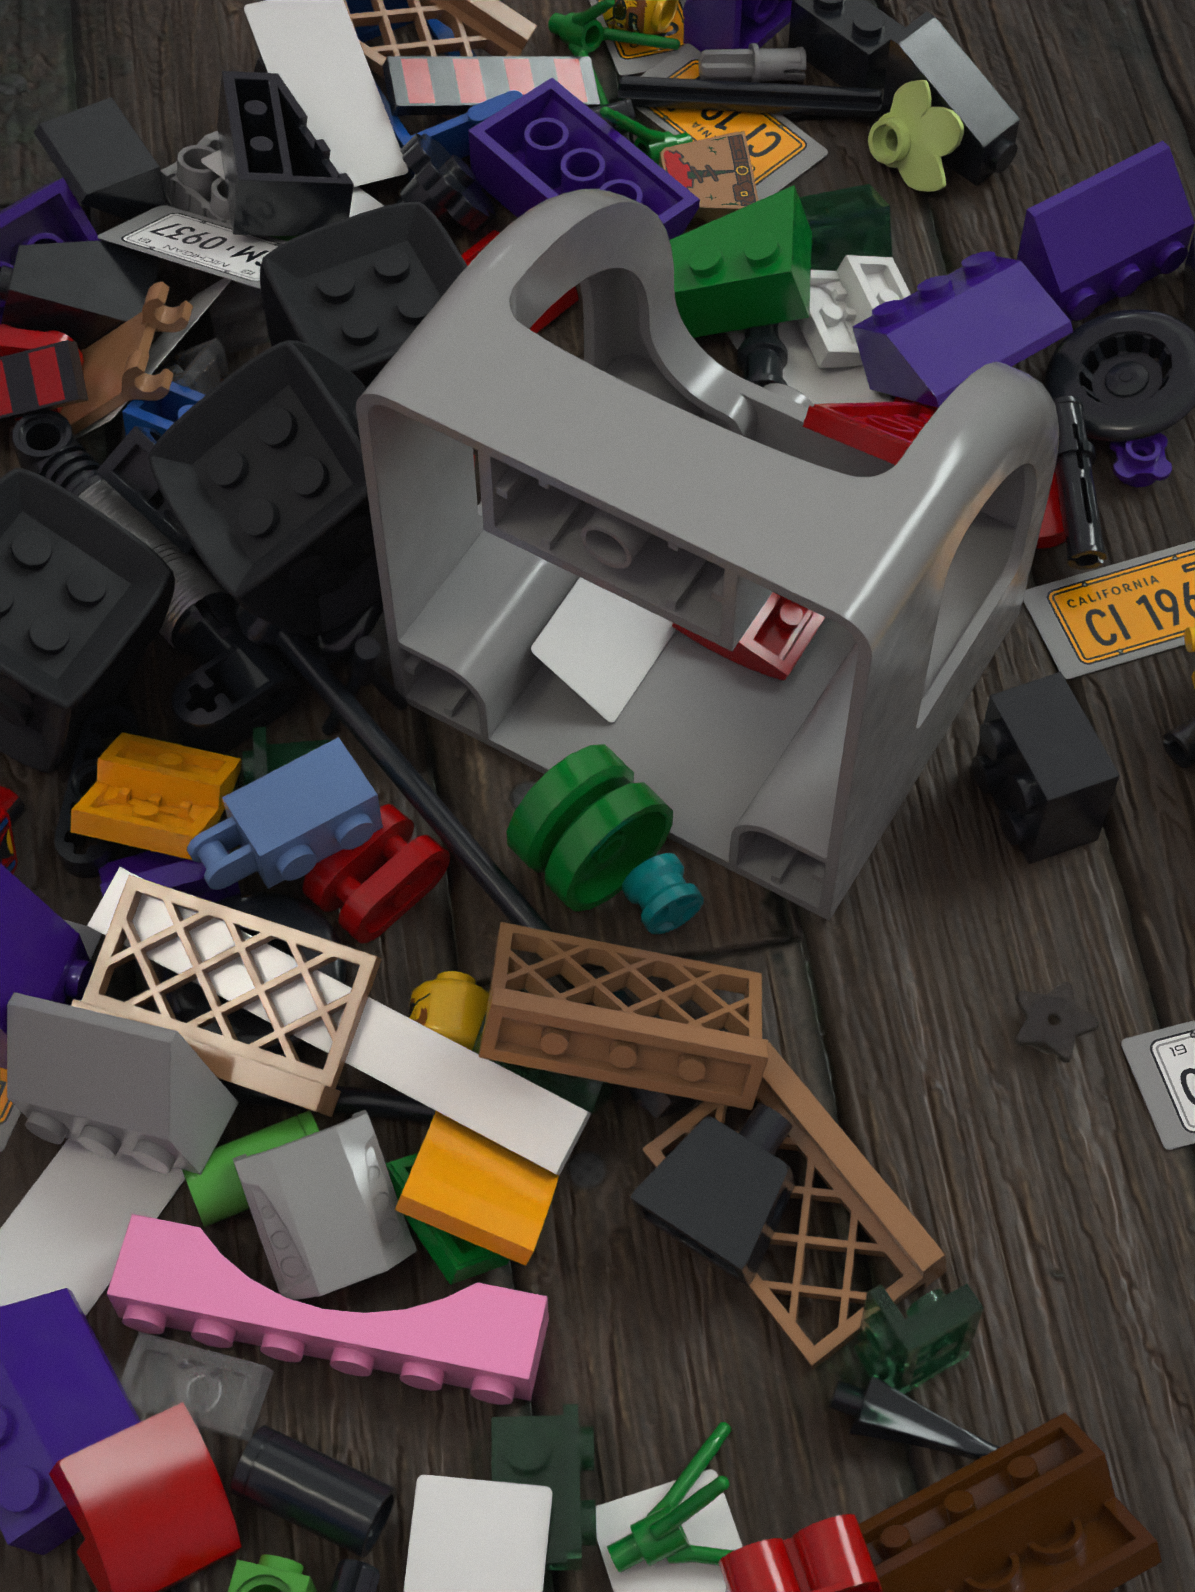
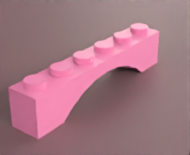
M135 1214L131 1215L107 1291V1296L118 1317L123 1318L122 1323L136 1331L148 1334H162L165 1327L191 1332V1337L194 1340L212 1347L231 1348L234 1341L261 1346L260 1351L263 1354L285 1362H300L303 1355L330 1360L332 1368L354 1376H370L373 1369L400 1374V1380L403 1383L423 1390H440L443 1383L471 1389L470 1394L476 1399L497 1405H509L512 1403L513 1398L531 1401L549 1322L547 1296L478 1282L446 1298L403 1310L359 1313L322 1309L286 1298L250 1279L218 1251L200 1227Z

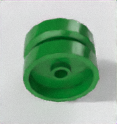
M605 744L589 745L569 754L549 769L527 792L514 811L507 828V846L536 873L545 872V884L567 907L575 912L591 910L618 894L622 890L625 878L631 871L644 861L656 856L665 843L673 825V810L644 782L634 783V772Z

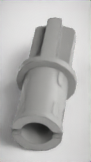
M757 43L749 44L748 49H706L702 51L699 57V75L701 80L758 83L769 81L804 82L805 72H800V69L806 70V52L803 47L759 48Z

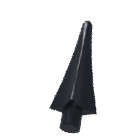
M872 1375L867 1387L864 1386L863 1389L838 1380L829 1403V1408L855 1417L850 1434L901 1442L978 1460L1000 1448L922 1406L875 1375Z

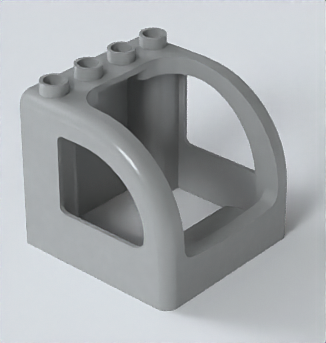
M580 189L549 198L513 221L480 251L356 402V414L394 688L407 700L409 705L543 774L571 753L589 745L605 744L634 772V783L644 782L673 810V825L667 838L830 920L1020 613L1057 460L1059 424L1055 403L1043 384L1031 375L1000 362L986 364L965 379L940 405L896 465L802 427L809 406H814V404L800 391L779 383L768 384L764 387L756 385L727 370L699 346L685 327L676 306L674 263L666 228L658 215L649 207L623 195L600 189ZM579 283L583 298L584 361L529 329L550 306ZM473 448L478 450L481 502L478 506ZM580 577L730 651L734 650L772 592L825 617L785 681L766 676L724 658L676 630L613 723L604 719L531 651L532 644Z

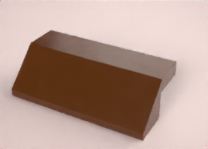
M1065 1412L859 1524L883 1592H1110L1162 1562L1157 1540L1115 1497L1105 1453Z

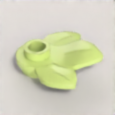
M916 80L905 83L895 92L890 112L880 117L871 127L868 145L871 154L878 162L892 168H898L904 182L909 187L925 192L938 191L946 186V177L941 157L951 154L960 145L964 134V125L960 117L953 110L945 107L931 106V91L927 80Z

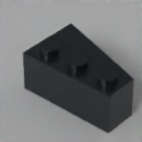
M222 71L217 129L233 235H252L257 237L300 236L349 218L354 183L347 173L339 174L329 159L330 148L323 139L316 140L307 127L308 116L278 73Z

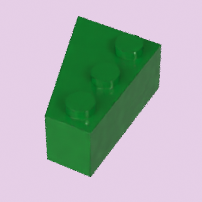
M795 185L669 240L674 263L676 306L685 327L693 338L809 318L812 231Z

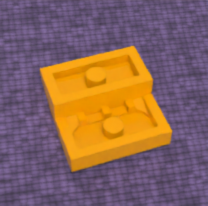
M121 732L98 758L96 783L71 809V833L192 860L187 852L188 844L196 835L218 824L225 810L222 797L233 792L241 771L242 759Z
M436 1111L395 1210L526 1266L541 1233L559 1175Z

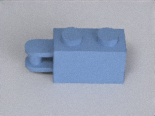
M338 737L222 797L228 819L196 835L188 844L187 852L194 862H202L205 866L204 879L211 889L226 888L256 871L269 889L284 880L291 881L303 877L314 868L316 863L342 849L349 850L361 846L372 837L374 832L383 828L378 794ZM238 845L241 846V848H239V849L235 850L234 852L228 854V852H227L228 850H230V849H232V848H234V847H236V846H238Z

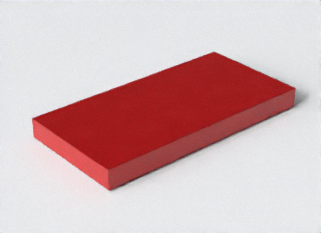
M919 402L814 404V406H809L802 427L896 465L937 409Z

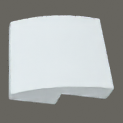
M846 255L837 271L811 270L809 318L798 319L797 322L819 368L863 365L852 326L871 317L872 310L876 306L892 300H902L911 295L892 257Z

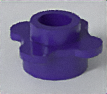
M1158 433L1133 441L1110 442V449L1116 453L1113 468L1115 476L1123 483L1133 487H1146L1153 484L1156 480L1161 481L1168 478L1172 471V464L1165 457L1164 450L1168 445L1166 436Z

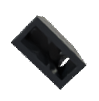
M761 1103L756 1105L738 1133L713 1117L708 1116L704 1118L630 1196L639 1216L749 1287L755 1278L794 1189L795 1181L791 1167L774 1156L792 1129V1124L780 1113Z

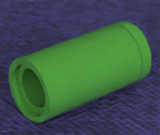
M310 1110L214 1148L201 1175L182 1169L204 1227L250 1209L232 1158L243 1154L247 1156L257 1154L319 1132Z

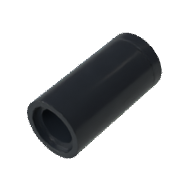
M267 1425L260 1427L249 1441L237 1464L231 1483L232 1494L362 1558H365L371 1552L389 1519L397 1494L395 1487Z

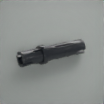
M1063 396L1053 400L1059 424V446L1054 472L1056 473L1060 511L1066 540V558L1069 567L1077 570H1088L1104 563L1103 560L1107 559L1092 473V465L1095 464L1096 453L1094 445L1087 439L1082 400L1074 396Z

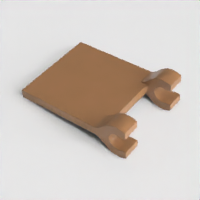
M164 282L155 283L148 289L142 312L81 351L84 357L82 370L88 401L64 406L61 414L68 419L74 435L129 400L155 401L164 398L168 394L174 373L167 368L157 375L145 373L150 356L148 353L155 332L174 333L187 327L193 305L188 301H184L178 307L164 305L170 288Z

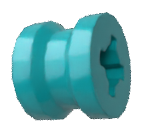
M664 853L644 861L631 871L622 884V891L632 904H639L643 910L641 921L651 934H662L680 927L690 920L703 905V895L694 884L686 883L683 878L684 866L673 853Z

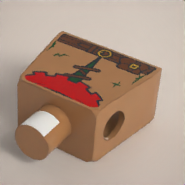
M745 131L666 147L659 153V166L700 199V207L683 234L759 201Z

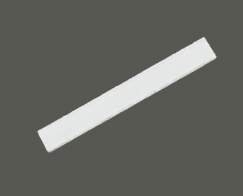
M119 867L87 926L106 935L128 875L139 876ZM142 894L132 921L141 941L173 925L164 902ZM178 906L183 920L197 913ZM215 918L189 931L202 962L235 946L225 922ZM241 930L245 940L253 937ZM179 936L146 952L149 959L177 974L192 968ZM126 937L124 945L129 948L131 945ZM267 943L250 951L264 983L298 966L292 956ZM241 957L208 973L217 995L228 1001L255 988ZM318 970L312 972L327 1004L351 992V987ZM303 977L270 993L284 1026L317 1010ZM198 978L192 981L200 985ZM368 997L345 1063L554 1174L560 1175L591 1116L590 1112L488 1059L479 1058V1054ZM260 999L243 1007V1009L270 1022ZM344 1009L332 1015L337 1027L339 1026ZM323 1020L293 1034L326 1053H329L333 1042Z

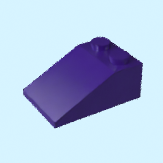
M0 863V1068L7 1069V1004L13 993H20L71 1006L73 999L82 1000L94 966L89 959L80 934Z

